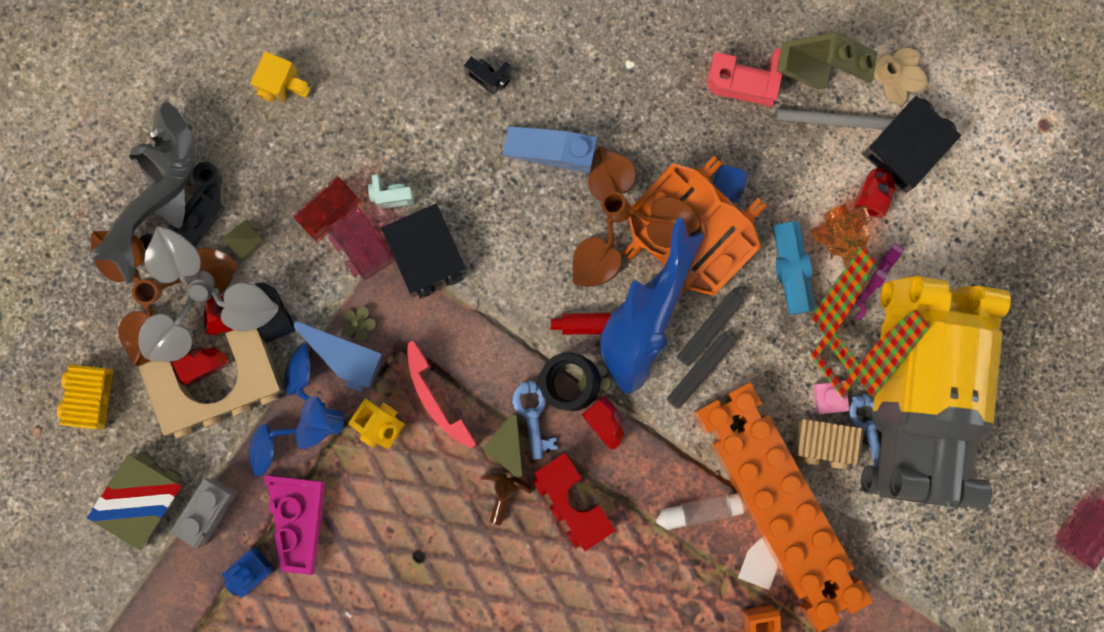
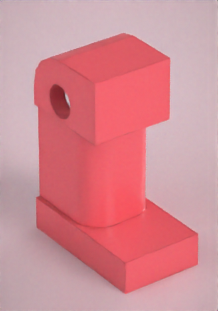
M775 48L770 56L768 70L735 64L737 56L714 52L707 76L709 90L718 96L772 107L774 101H777L782 73L777 72L781 49Z

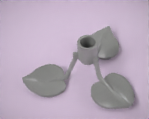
M158 226L145 253L146 269L152 277L164 283L174 282L178 278L183 283L189 282L187 287L189 297L175 321L166 313H156L143 323L139 333V348L144 358L149 361L170 362L183 358L192 346V335L180 323L194 301L199 303L205 302L213 296L216 303L224 307L221 313L222 322L229 328L237 331H251L262 327L276 315L279 306L261 288L248 282H237L229 286L224 293L223 301L218 294L219 290L214 288V277L206 271H199L201 259L196 248L177 232L163 226Z

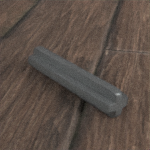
M734 290L729 292L677 355L679 361L686 366H690L743 303L744 299L739 293Z
M725 333L721 334L667 397V401L675 408H681L735 343L734 340Z

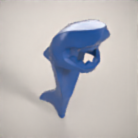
M678 218L675 221L672 230L670 255L664 269L645 286L637 280L631 283L626 301L612 314L602 332L600 346L603 362L614 382L623 393H632L640 389L649 376V366L656 356L665 351L667 339L663 334L679 299L690 265L704 239V235L700 232L688 235L683 218Z

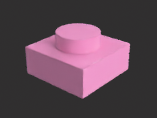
M831 383L813 385L817 415L850 411L847 392L842 398Z

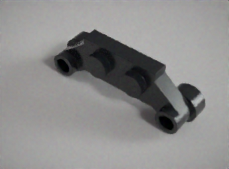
M201 162L194 168L193 177L199 184V189L185 205L183 225L180 229L173 225L168 227V229L177 232L187 239L194 247L197 246L225 209L221 205L220 184L222 177L218 168L210 162ZM213 174L212 178L207 181V177ZM152 234L140 237L144 244L145 253L152 240Z

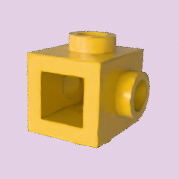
M366 398L348 423L361 434L359 438L361 441L372 448L379 444L388 450L405 425V423L395 417L398 411L384 402L379 407Z

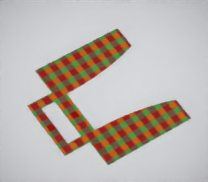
M863 246L860 247L810 316L825 335L811 353V357L842 398L857 378L870 396L874 398L930 328V325L919 312L914 310L896 324L871 349L860 364L856 361L835 332L855 304L875 263V260ZM827 345L831 347L850 372L849 377L843 384L820 355Z

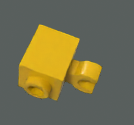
M264 51L250 82L257 91L256 95L273 103L274 99L284 103L289 91L307 98L311 89L307 82L295 78L298 70L292 62Z

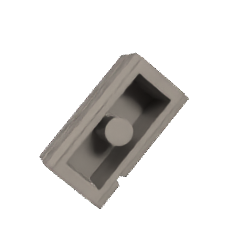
M212 477L204 478L170 533L192 547L200 548L205 546L228 510L227 505L233 502L237 492Z

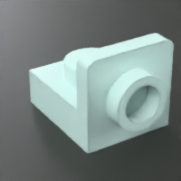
M372 175L373 184H368L370 201L375 202L379 210L415 205L414 195L410 187H405L404 184H394L388 186L387 190L383 191L379 175Z

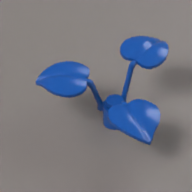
M302 343L292 354L284 373V386L287 394L294 395L296 393L298 397L306 401L302 408L300 423L297 428L272 430L271 432L267 424H262L257 428L252 436L249 447V463L254 477L263 475L270 467L274 456L273 439L276 436L296 434L298 447L308 449L324 440L330 434L338 435L343 429L345 421L343 411L325 408V403L319 397H310L303 391L310 376V360L306 343Z

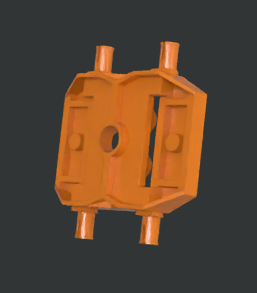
M714 155L699 169L672 163L632 206L639 212L651 216L650 210L654 201L665 197L681 200L692 187L695 189L684 203L689 205L697 214L704 239L690 265L680 295L685 290L715 295L762 247L754 221L767 205L763 202L754 210L762 201L757 197L747 210L741 211L710 181V176L723 165L718 160L710 168L718 159ZM630 215L628 219L633 234V241L622 251L623 255L626 256L634 248L626 257L631 261L642 248H645L665 266L670 255V248L660 247L650 240L647 234V227L650 222H646L635 215ZM734 226L736 230L693 272L691 269Z

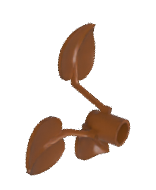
M601 146L598 147L594 154L591 170L588 175V185L591 194L597 200L602 201V210L608 216L605 220L608 228V243L606 244L599 237H591L583 240L577 246L573 255L572 282L582 287H594L605 284L612 280L620 271L623 260L622 255L612 248L614 244V222H624L630 215H635L646 222H650L647 227L648 237L655 245L664 248H670L672 230L678 218L684 219L688 235H692L700 226V220L695 211L689 205L676 198L665 197L654 201L651 205V216H647L631 207L622 193L630 191L634 186L636 169L626 157Z
M94 231L91 234V251L100 244L108 231ZM134 234L132 249L135 267H137L145 259V248L142 241ZM196 249L201 259L199 271L210 273L215 280L214 288L219 290L218 294L222 293L229 285L237 269L236 261L226 253L216 249ZM94 260L99 271L107 279L114 282L125 281L115 263L109 260ZM135 268L133 281L136 284L132 288V296L137 303L146 309L147 314L142 311H134L127 314L119 324L118 334L120 342L129 355L132 364L139 366L149 362L142 355L138 340L143 323L153 315L150 304L161 297L163 289L181 281L178 278L171 283H160L154 278L141 279L139 271Z

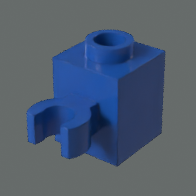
M255 547L245 553L221 575L226 580L224 585L232 595H239L240 598H243L273 574L276 569L260 550Z

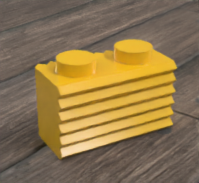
M69 364L68 370L64 371L61 380L62 387L65 390L63 400L59 402L57 407V417L61 419L59 424L62 426L105 430L113 369Z

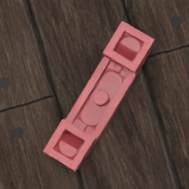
M412 340L408 343V364L414 387L424 407L434 421L452 438L471 449L478 446L463 419L453 424L450 423L421 375L429 370L431 366L417 343Z

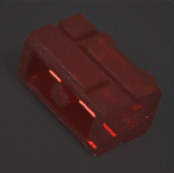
M337 175L328 183V187H323L292 216L316 242H319L362 202Z

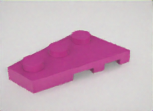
M264 475L265 486H268L271 501L269 502L270 513L273 514L276 533L274 535L281 571L306 575L315 574L326 482Z

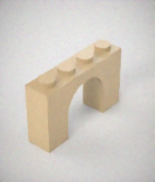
M259 328L251 331L233 330L225 333L237 364L238 377L231 393L216 403L206 404L197 400L190 393L187 385L181 382L172 361H153L139 367L164 436H175V439H180L193 434L192 428L203 424L204 428H208L221 423V417L232 413L233 417H237L250 412L249 406L261 402V405L265 406L279 400L278 395L286 391L269 345L263 339Z

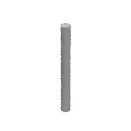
M777 108L776 120L882 130H885L894 120V118Z

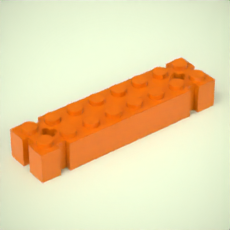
M748 382L724 395L727 399L726 403L721 405L719 400H714L693 411V414L703 432H712L715 436L716 441L710 444L736 492L740 494L745 502L749 516L792 594L799 599L804 598L806 601L799 606L808 623L815 631L821 632L840 621L837 613L842 610L852 615L870 605L873 601L862 581L849 576L848 572L854 570L852 563L769 415L760 416L756 407L763 403L751 382ZM733 416H735V419L742 420L739 432L738 429L730 428V425L733 423ZM826 581L832 584L829 587L830 592L827 594L822 591L825 589L824 582Z

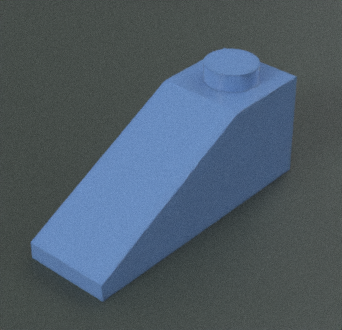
M508 126L503 156L589 174L597 137L568 131Z
M295 321L293 327L338 377L347 380L345 383L346 387L362 392L364 387L372 389L385 355Z

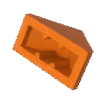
M767 605L741 610L745 632H781L780 613L774 606Z

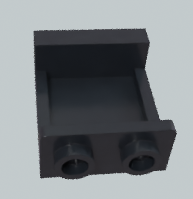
M915 96L905 105L903 110L876 140L867 147L862 155L876 168L882 167L892 174L894 183L905 193H908L935 166L960 138L961 134L956 131L957 127L952 121L940 117L934 111V107L929 101Z
M437 203L381 227L412 297L418 295L422 299L436 292L435 287L446 283L448 287L464 280L462 275L468 272Z

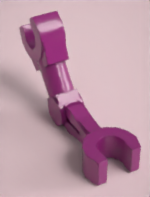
M895 242L889 250L887 249L884 252L876 271L869 279L868 285L855 302L860 307L855 316L858 321L866 314V300L877 287L880 288L883 285L890 269L904 251V248Z

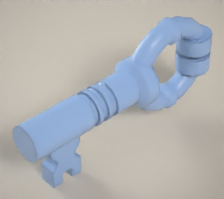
M535 381L520 382V386L514 392L512 403L516 411L527 421L532 460L543 459V451L548 448L550 450L558 449L557 445L554 446L553 442L557 441L556 438H550L547 441L541 440L538 417L545 409L546 400L542 396L540 386ZM528 392L537 393L539 396L538 406L536 408L524 409L521 405V394H528Z
M865 393L852 398L849 418L857 428L864 429L874 466H879L881 444L878 439L877 427L874 425L873 419L863 423L858 419L857 408L868 405L872 407L873 412L874 399Z

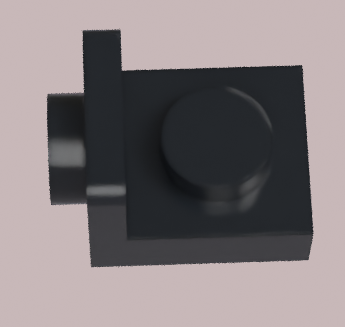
M471 56L464 64L465 74L492 95L498 89L504 90L512 79L510 75L511 65L508 62H505L496 74L493 73V67L483 59H480L478 62Z

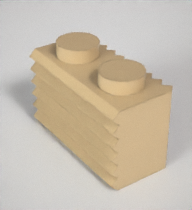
M799 419L793 456H800L801 463L819 465L820 460L832 461L831 468L850 470V464L859 465L864 429Z

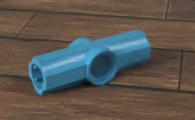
M799 221L774 225L772 230L778 256L776 258V272L780 284H783L788 314L795 315L815 311L810 282L812 266L808 253L804 251Z

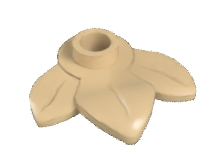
M900 48L893 55H884L876 61L874 78L884 85L886 97L894 104L900 106L905 104L907 92H920L928 87L926 74L921 68L917 67L921 54L915 49ZM888 66H889L890 69H891V73H889V71H888V69H887Z

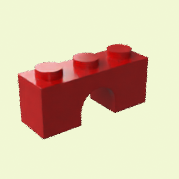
M565 452L534 472L537 477L533 480L534 485L541 496L549 495L554 503L549 508L558 522L565 520L571 529L566 534L575 548L582 546L583 550L587 551L616 531L598 503L584 511L576 510L569 504L567 500L568 491L573 484L582 478Z

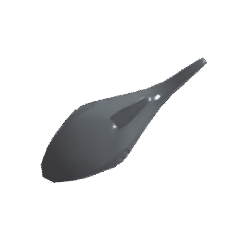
M169 102L162 103L153 115V129L149 135L150 139L155 141V147L150 143H142L132 147L129 155L130 160L135 159L144 175L152 184L126 207L112 223L100 244L89 254L92 260H109L115 263L126 284H130L133 281L135 273L132 249L135 229L150 215L164 218L177 229H180L183 225L185 186L189 181L195 164V145L186 122Z

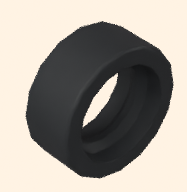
M563 352L553 356L545 363L540 373L539 386L542 396L549 405L559 410L579 411L587 408L595 401L600 391L601 378L598 368L590 359L576 353ZM567 364H575L581 367L586 375V387L582 395L573 400L561 398L556 393L554 387V379L558 370Z

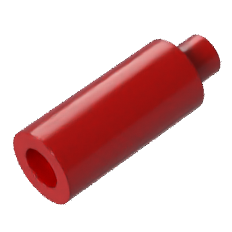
M610 312L562 313V318H551V330H562V335L602 334L611 314Z

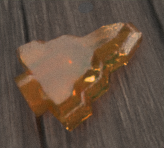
M846 204L831 209L823 214L825 222L810 230L818 244H825L830 254L841 256L846 267L861 246L869 253L866 246L870 238L867 225L871 221V217L866 205L850 211Z

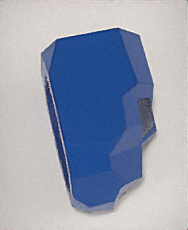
M721 165L717 169L713 184L733 203H737L740 201L745 189L748 173L742 169Z

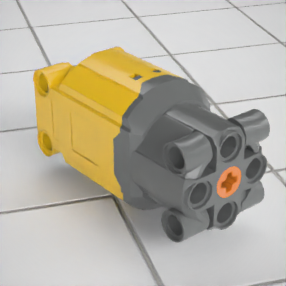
M923 276L903 277L902 279L887 281L883 285L880 294L881 306L886 309L880 340L914 310L919 312L930 325V328L874 397L872 419L874 425L882 432L879 466H865L861 475V488L864 493L876 494L883 498L949 507L985 509L991 502L992 488L989 481L974 478L977 444L986 440L993 431L1003 334L1000 330L1001 318L1005 317L1010 309V293L1007 290L979 285L961 286L957 289L949 290V284L946 280Z

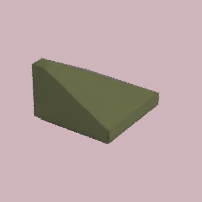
M247 219L223 237L241 261L245 260L266 243Z

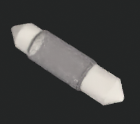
M739 493L723 494L665 508L657 517L656 523L666 530L685 526L692 527L741 515L747 510V506Z

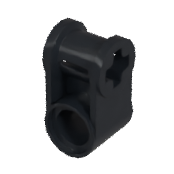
M266 283L254 284L264 292L270 293L268 297L279 306L276 315L268 323L259 327L265 342L270 343L295 332L293 321L284 307L277 290Z

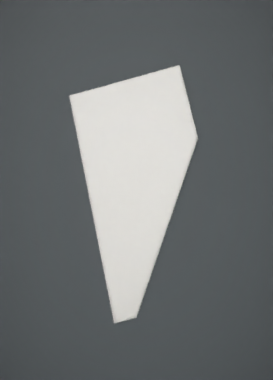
M762 538L748 550L738 578L769 590L778 566Z

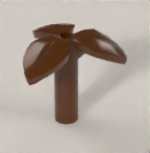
M490 473L481 476V480L495 481L497 497L490 518L492 524H502L508 500L517 488L529 494L532 493L531 488L515 476L507 478V475L503 473Z

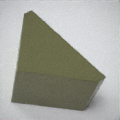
M510 415L483 450L515 477H522L517 415Z

